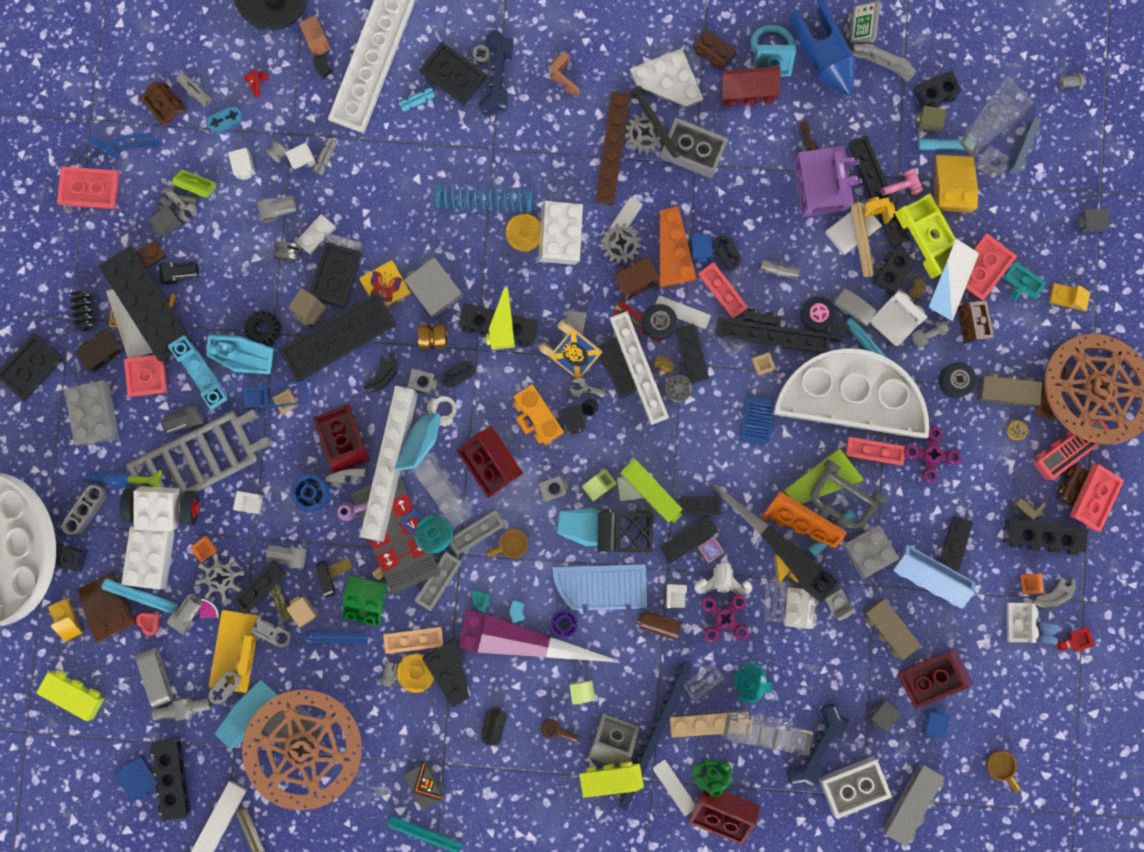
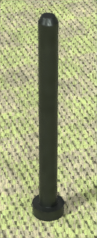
M642 86L634 87L630 92L632 97L639 101L671 156L678 158L679 152L644 97V89Z

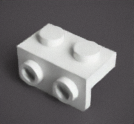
M788 587L785 626L813 629L817 621L815 606L818 604V600L804 589Z
M1006 603L1007 642L1036 643V639L1039 637V630L1036 627L1038 608L1035 603Z

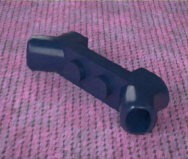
M492 30L486 36V42L496 53V59L492 58L491 69L494 70V77H490L489 83L492 93L480 101L478 106L486 117H490L496 111L506 112L508 92L501 89L505 59L512 60L514 38H505L499 30Z
M832 703L822 706L821 713L825 726L822 731H818L814 739L816 741L813 748L810 747L805 755L806 761L803 765L787 770V777L792 786L805 784L809 788H813L821 776L822 772L816 768L833 735L835 734L841 738L849 723V719L840 715L838 705Z

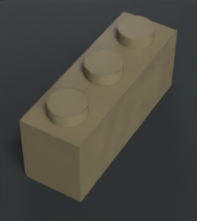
M300 288L288 307L293 311L291 315L308 327L310 324L316 327L327 310V307L318 298Z
M986 373V376L979 378L977 401L1036 407L1041 404L1042 382H1036V378L1018 380L1017 376L1006 375L1005 378H1000L998 374Z
M880 598L863 612L866 616L864 618L866 623L870 627H875L878 631L876 633L877 637L881 642H886L889 645L888 651L895 659L898 657L904 660L921 647V644L885 599Z

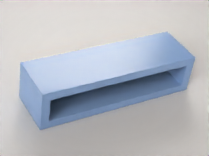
M909 545L905 546L898 556L899 559L894 563L893 571L900 577L913 581L915 585L929 590L933 595L940 596L951 605L958 606L961 609L975 593L974 581Z

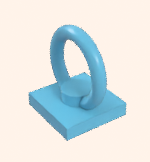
M766 25L757 29L750 40L751 49L755 53L753 69L780 67V76H791L796 53L793 35L790 31L778 25ZM766 33H777L786 38L788 45H758V39Z

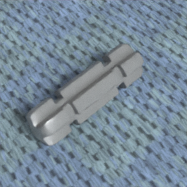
M326 139L324 143L325 148H322L317 159L318 163L313 168L316 174L323 175L325 166H327L331 158L332 150L336 147L334 140Z

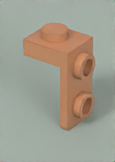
M316 16L299 22L313 56L321 55L331 50Z
M564 51L561 55H556L552 60V65L549 67L550 78L557 84L560 82L569 95L578 97L580 89L561 73L570 63V56Z

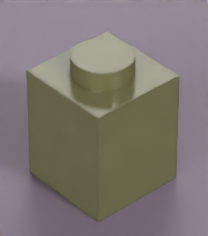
M923 106L916 114L915 122L918 123L917 129L940 133L944 128L947 109Z

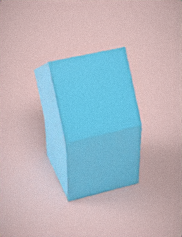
M513 600L509 611L513 623L525 619L523 614L525 603Z

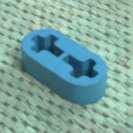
M229 107L211 115L207 119V126L212 132L221 133L241 124L243 114L238 108ZM232 113L236 114V120L231 118ZM215 120H217L218 122H220V123H218L219 127H217V128L214 126V124H215L214 121H215Z

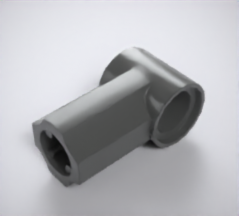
M200 406L184 409L183 412L163 418V425L168 434L205 425Z

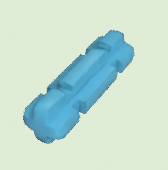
M429 87L424 92L420 91L408 97L407 100L399 101L401 110L407 111L411 106L413 108L426 102V99L434 98V91Z

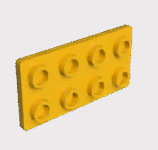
M222 610L209 687L213 688L226 672L236 671L241 676V682L234 691L248 692L257 636L251 632V629L257 618L260 617L259 615ZM228 676L229 681L226 683V686L231 683L235 684V676Z

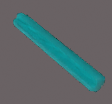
M394 816L390 817L387 824L390 828L451 852H460L462 847L461 842Z

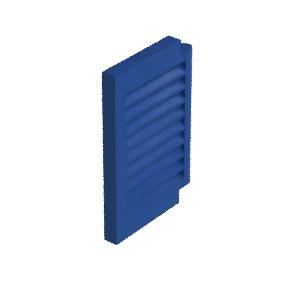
M747 396L739 441L764 445V442H770L775 416L772 415L775 405L771 404L772 400Z

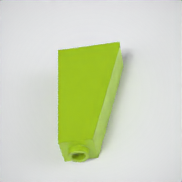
M837 449L782 492L800 504L811 501V491L826 469L824 463L827 459L841 467L837 474L851 484L859 483L864 479L842 450ZM828 479L819 492L818 498L843 489V487Z
M635 458L620 472V475L667 523L670 521L675 523L682 516L680 511L683 509Z

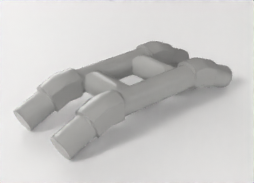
M871 43L853 44V50H851L853 56L869 60L890 69L901 76L907 83L917 72L911 66V63L903 57L891 54L875 47Z

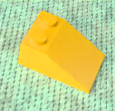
M935 156L934 201L941 212L972 213L978 208V185L974 157Z

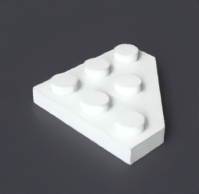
M682 48L630 69L635 85L642 86L645 91L653 93L659 98L667 101L670 100L684 108L703 102L702 94Z

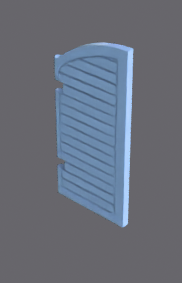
M646 564L552 567L557 590L571 608V611L582 610V604H588V610L626 609L625 603H631V609L647 608Z

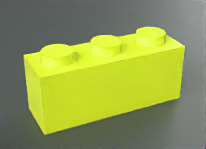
M60 670L51 671L46 674L36 694L85 721L94 719L105 699L100 696V692L83 687L84 684L82 682L67 678V674Z
M632 761L620 763V766L616 767L614 763L606 764L601 769H598L597 766L587 767L585 772L579 774L583 798L634 792L644 788L640 763L632 764Z

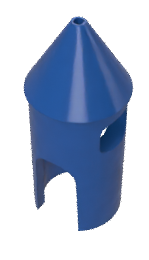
M817 0L819 8L816 9L818 18L828 37L823 40H817L812 36L797 9L789 17V21L805 53L817 71V79L846 96H851L854 89L856 57L853 56L825 0Z

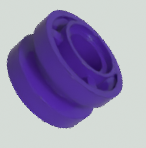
M567 610L555 613L551 619L553 634L561 639L570 638L575 634L578 627L576 616ZM563 619L570 623V627L566 630H562L558 625Z

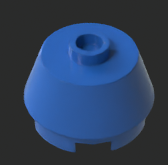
M313 473L304 474L293 483L291 498L300 510L314 512L321 509L327 503L329 487L321 476Z

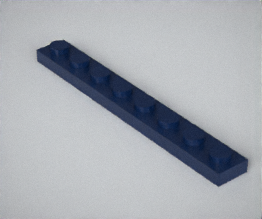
M683 662V665H678L675 672L677 678L674 683H670L666 692L669 694L666 701L663 700L658 710L661 713L658 719L654 718L650 727L653 731L650 737L646 736L643 742L642 755L638 754L634 764L640 763L642 777L691 671V664ZM636 791L620 793L617 801L620 802L619 806L621 809L628 810Z

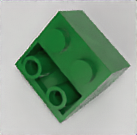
M350 576L343 596L342 618L379 627L387 598L388 584Z

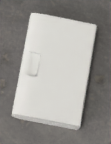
M852 211L825 231V234L843 255L858 245ZM874 215L865 217L867 234L870 236L881 227V224Z

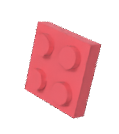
M155 355L124 359L128 397L168 393L165 360L160 362Z

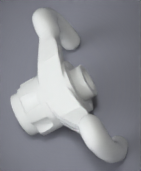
M726 563L716 565L714 577L708 582L706 579H701L694 585V589L698 594H706L711 590L717 589L718 592L722 593L731 590L736 594L746 596L751 593L753 588L749 581L743 582L745 587L743 588L733 578L731 565Z

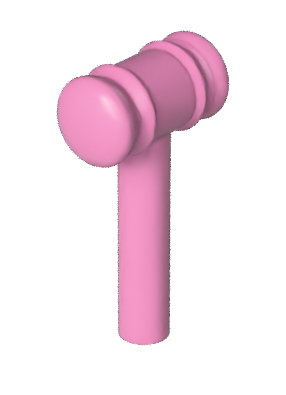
M909 169L903 174L906 181L881 188L880 191L884 196L909 188L911 195H918L924 189L921 187L922 184L916 169Z

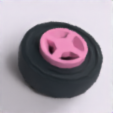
M823 297L809 299L801 310V319L804 325L814 331H822L829 328L836 317L833 304Z

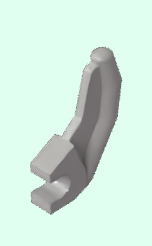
M1059 579L1051 593L1036 596V599H1033V603L1041 608H1053L1063 604L1072 598L1076 588V579H1069L1068 586L1064 583L1065 579Z

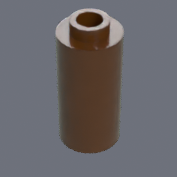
M644 610L643 614L639 613L637 624L640 625L639 629L677 640L682 621Z

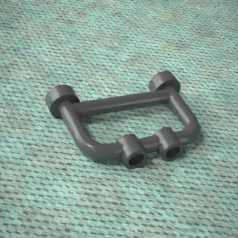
M827 459L824 463L826 469L811 491V501L819 509L817 513L825 518L831 516L835 519L833 523L843 529L846 526L852 530H859L868 523L880 503L884 505L888 498L876 490L869 496L839 476L837 472L841 467ZM828 479L833 480L870 505L858 522H852L819 500L818 494Z

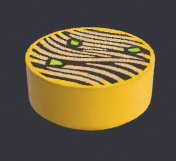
M1014 421L1007 426V435L1012 440H1021L1028 433L1027 426L1022 421Z

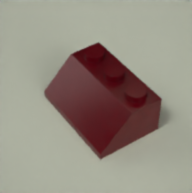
M780 67L723 71L719 82L721 105L735 107L737 104L744 103L746 106L755 105L757 102H764V104L774 103L780 95Z
M492 426L477 433L457 450L488 498L524 474Z
M701 790L688 823L743 845L756 826L760 805L726 791H723V794L719 797H711L709 792Z

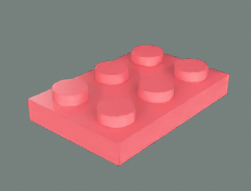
M61 166L57 204L116 209L120 172L117 170Z
M987 233L973 249L979 255L965 288L967 292L979 301H983L1017 257V255Z
M1093 463L1069 516L1092 530L1101 532L1124 480L1101 465Z

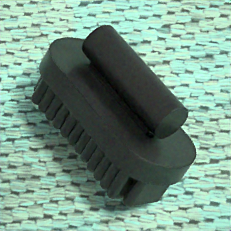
M492 707L486 713L481 732V740L486 745L498 746V743H501L502 731L507 719L506 712L501 708Z

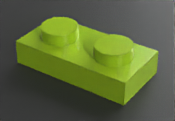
M181 170L173 177V185L202 197L208 198L216 189L215 182L185 170Z

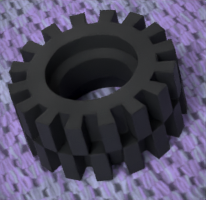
M255 311L253 312L254 315H249V320L245 321L246 327L244 326L245 335L249 340L270 346L269 344H274L275 340L279 339L278 335L281 334V324L274 315L267 311H259L258 313ZM260 322H267L270 326L269 332L264 336H260L256 332V326Z

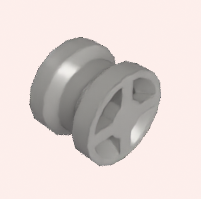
M275 140L272 142L271 148L265 150V153L278 164H280L283 156H287L285 153L287 150Z

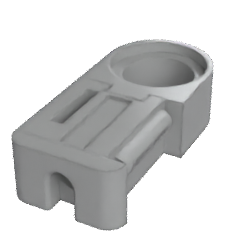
M262 617L257 618L251 629L253 634L277 647H285L289 644L290 635L288 631L279 626L275 628V625L263 619L261 620ZM278 633H285L287 635L286 642L282 644L277 643L275 640Z

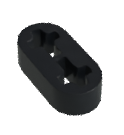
M727 236L717 237L714 242V249L723 265L728 270L737 269L741 263V257L733 243ZM720 240L727 243L725 246L727 252H725L723 247H718ZM727 254H729L732 259H737L735 261V265H733L732 263L728 264L729 257Z
M470 361L460 362L442 374V384L447 388L456 387L474 375L475 367ZM464 365L467 367L471 366L469 374L464 372L459 375V372L463 371ZM447 375H458L453 379L454 383H445V380H447Z
M327 561L317 562L316 570L324 597L335 596V587Z

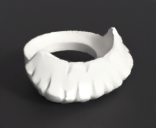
M446 396L437 399L431 398L427 404L428 414L436 413L440 402L446 401L452 405V413L448 416H442L439 424L444 427L449 426L453 422L452 418L457 411L455 402Z

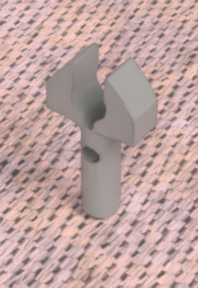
M170 187L165 188L161 191V193L164 195H166L168 190H173L174 193L176 192L174 188ZM177 195L186 204L193 203L195 205L197 202L196 197ZM159 199L165 206L173 208L174 203L171 199Z
M173 190L167 191L166 195L179 208V214L177 215L179 219L187 222L192 221L187 216L186 210H189L195 217L197 216L196 206L193 203L185 204Z
M576 377L571 380L583 387L579 389L569 387L574 396L580 397L583 393H589L603 398L606 394L605 390L588 386L583 377Z

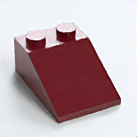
M349 404L313 417L327 462L333 473L349 469L370 460Z
M955 647L940 652L897 673L915 709L967 689L972 684V680Z

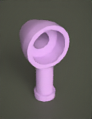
M368 501L358 505L343 502L337 508V516L342 521H350L355 517L356 513L367 509ZM343 508H347L348 513L346 515L342 514Z

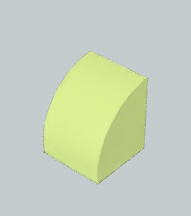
M604 469L585 483L582 488L594 502L617 483L609 472Z
M593 680L570 683L572 705L595 700Z

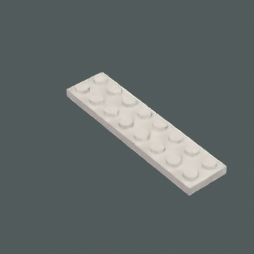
M416 0L373 1L328 117L330 122L363 134L365 133Z

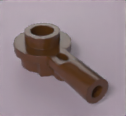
M806 120L802 121L800 125L804 134L803 141L806 151L818 150L816 140L811 141V131Z
M546 719L541 724V733L546 738L551 739L560 736L573 742L578 740L579 735L561 729L558 722L554 719Z

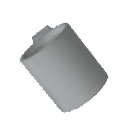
M293 196L276 200L265 199L257 202L261 222L264 223L275 221L281 216L297 213V205Z
M269 545L266 553V562L275 560L278 564L304 569L307 549Z
M189 594L179 609L170 616L167 624L184 635L192 626L193 618L203 605L201 599Z

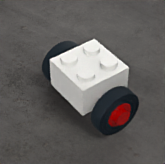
M143 486L138 489L125 488L119 504L121 520L126 523L134 522V530L174 531L180 526V519L183 525H195L200 511L198 493L196 491H185L180 503V488Z

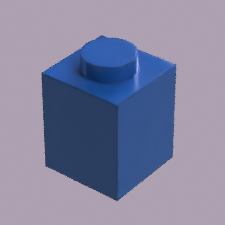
M693 234L690 238L692 261H696L699 264L707 263L712 258L711 234Z
M933 707L932 711L926 709L921 732L925 735L945 739L950 716L944 714L945 710Z

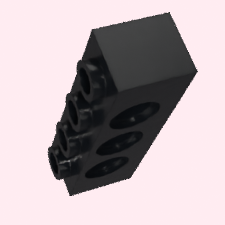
M464 303L458 325L462 328L463 332L473 334L475 331L481 333V336L486 337V334H489V327L496 310ZM511 314L513 327L520 326L522 328V332L519 335H514V341H517L518 345L529 347V344L534 345L539 325L538 320ZM479 317L485 319V323L482 326L475 325V320Z
M1005 519L1003 542L1009 543V547L1021 548V545H1028V549L1039 551L1040 547L1047 548V552L1053 553L1066 550V554L1079 556V552H1086L1088 529ZM1024 530H1027L1029 533L1027 540L1022 536ZM1044 532L1048 535V541L1046 543L1042 540V534ZM1063 535L1067 537L1066 545H1063L1061 542Z
M181 736L156 740L152 742L150 753L152 758L154 757L155 763L153 774L157 778L156 795L160 800V805L158 806L159 816H162V822L186 818L191 815ZM165 754L170 757V764L164 762L163 757ZM167 774L173 777V783L167 782ZM169 794H173L176 797L175 803L169 800Z

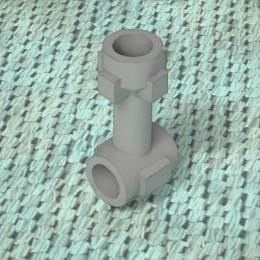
M939 321L935 323V328L925 333L922 329L914 332L912 340L915 346L917 345L919 348H922L929 344L928 339L938 334L941 337L946 335L949 328L945 321L941 323Z

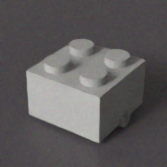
M880 525L843 545L850 558L851 566H855L862 579L899 559Z

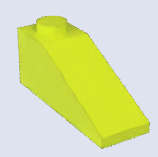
M504 288L489 327V334H486L487 346L491 345L492 350L515 348L508 288Z

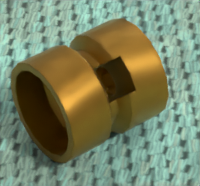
M429 324L418 325L419 349H431L432 346H435L436 349L447 348L446 324H434L433 327Z

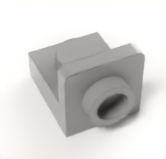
M840 586L831 590L824 598L831 613L839 621L848 618L855 612L854 607L849 603Z

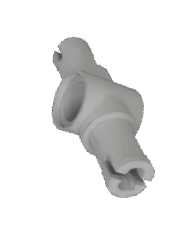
M190 698L172 701L169 706L153 709L152 717L153 720L166 718L175 719V721L192 718L198 712L211 710L213 703L209 698L196 701L190 700Z

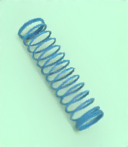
M438 184L436 188L437 209H441L443 207L445 200V206L447 209L450 208L452 201L454 209H457L458 203L460 202V207L463 210L465 208L467 200L468 209H472L474 202L475 209L478 211L480 208L481 199L484 211L487 210L488 201L490 205V210L493 211L497 200V209L500 212L502 210L504 200L505 211H509L510 203L512 202V210L515 213L517 210L518 199L521 213L524 211L525 202L527 204V213H531L532 209V189H525L522 209L520 189H518L516 206L514 210L512 188L510 189L508 208L506 207L505 188H503L500 209L497 187L495 190L493 208L491 206L490 187H488V195L485 208L483 200V187H481L478 208L476 204L475 186L473 188L471 207L469 206L468 186H466V194L463 208L461 202L460 185L458 190L456 207L454 205L453 185H451L449 206H447L446 201V185H444L443 199L441 184Z

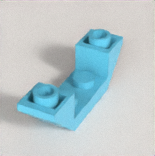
M185 335L168 345L177 361L182 362L202 392L200 395L210 410L228 400L220 382L200 352Z

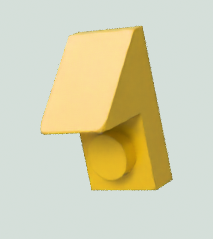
M1054 283L1051 287L1048 303L1087 311L1090 292L1080 285L1069 287Z
M775 553L774 562L777 582L780 583L787 573L790 572L789 577L799 583L789 568Z
M68 598L48 607L55 622L51 627L65 642L84 633Z

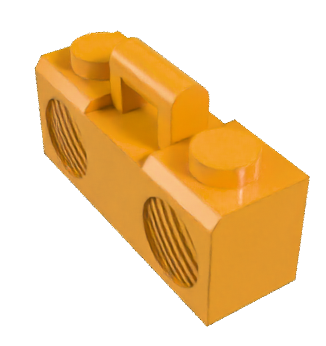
M533 384L513 396L515 400L513 405L518 412H523L522 415L516 418V421L526 435L535 430L534 437L538 443L541 444L543 442L546 446L564 434V431ZM527 416H529L530 420L534 424L531 427L524 419Z

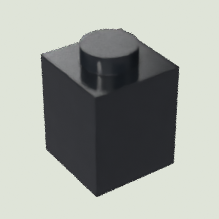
M581 405L563 408L567 433L571 432L572 435L583 433L582 429H586Z

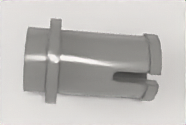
M1077 73L1073 76L1060 77V88L1076 86L1081 88L1086 84L1085 74Z
M386 661L382 678H379V680H381V685L391 687L394 684L393 678L398 664Z

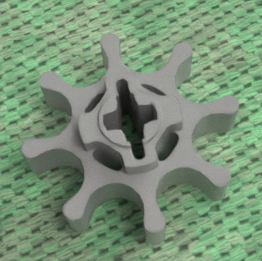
M214 553L215 564L213 566L207 567L202 562L199 563L198 567L205 570L206 577L196 579L195 584L205 583L209 586V591L205 594L206 599L210 597L212 592L218 591L222 595V601L225 602L227 600L225 591L228 588H234L237 592L241 591V586L234 583V578L238 575L243 576L245 571L243 569L240 571H233L231 569V563L235 560L234 556L230 557L228 563L223 564L219 562L218 554ZM218 573H220L221 576H226L223 578L222 581H219V579H215Z

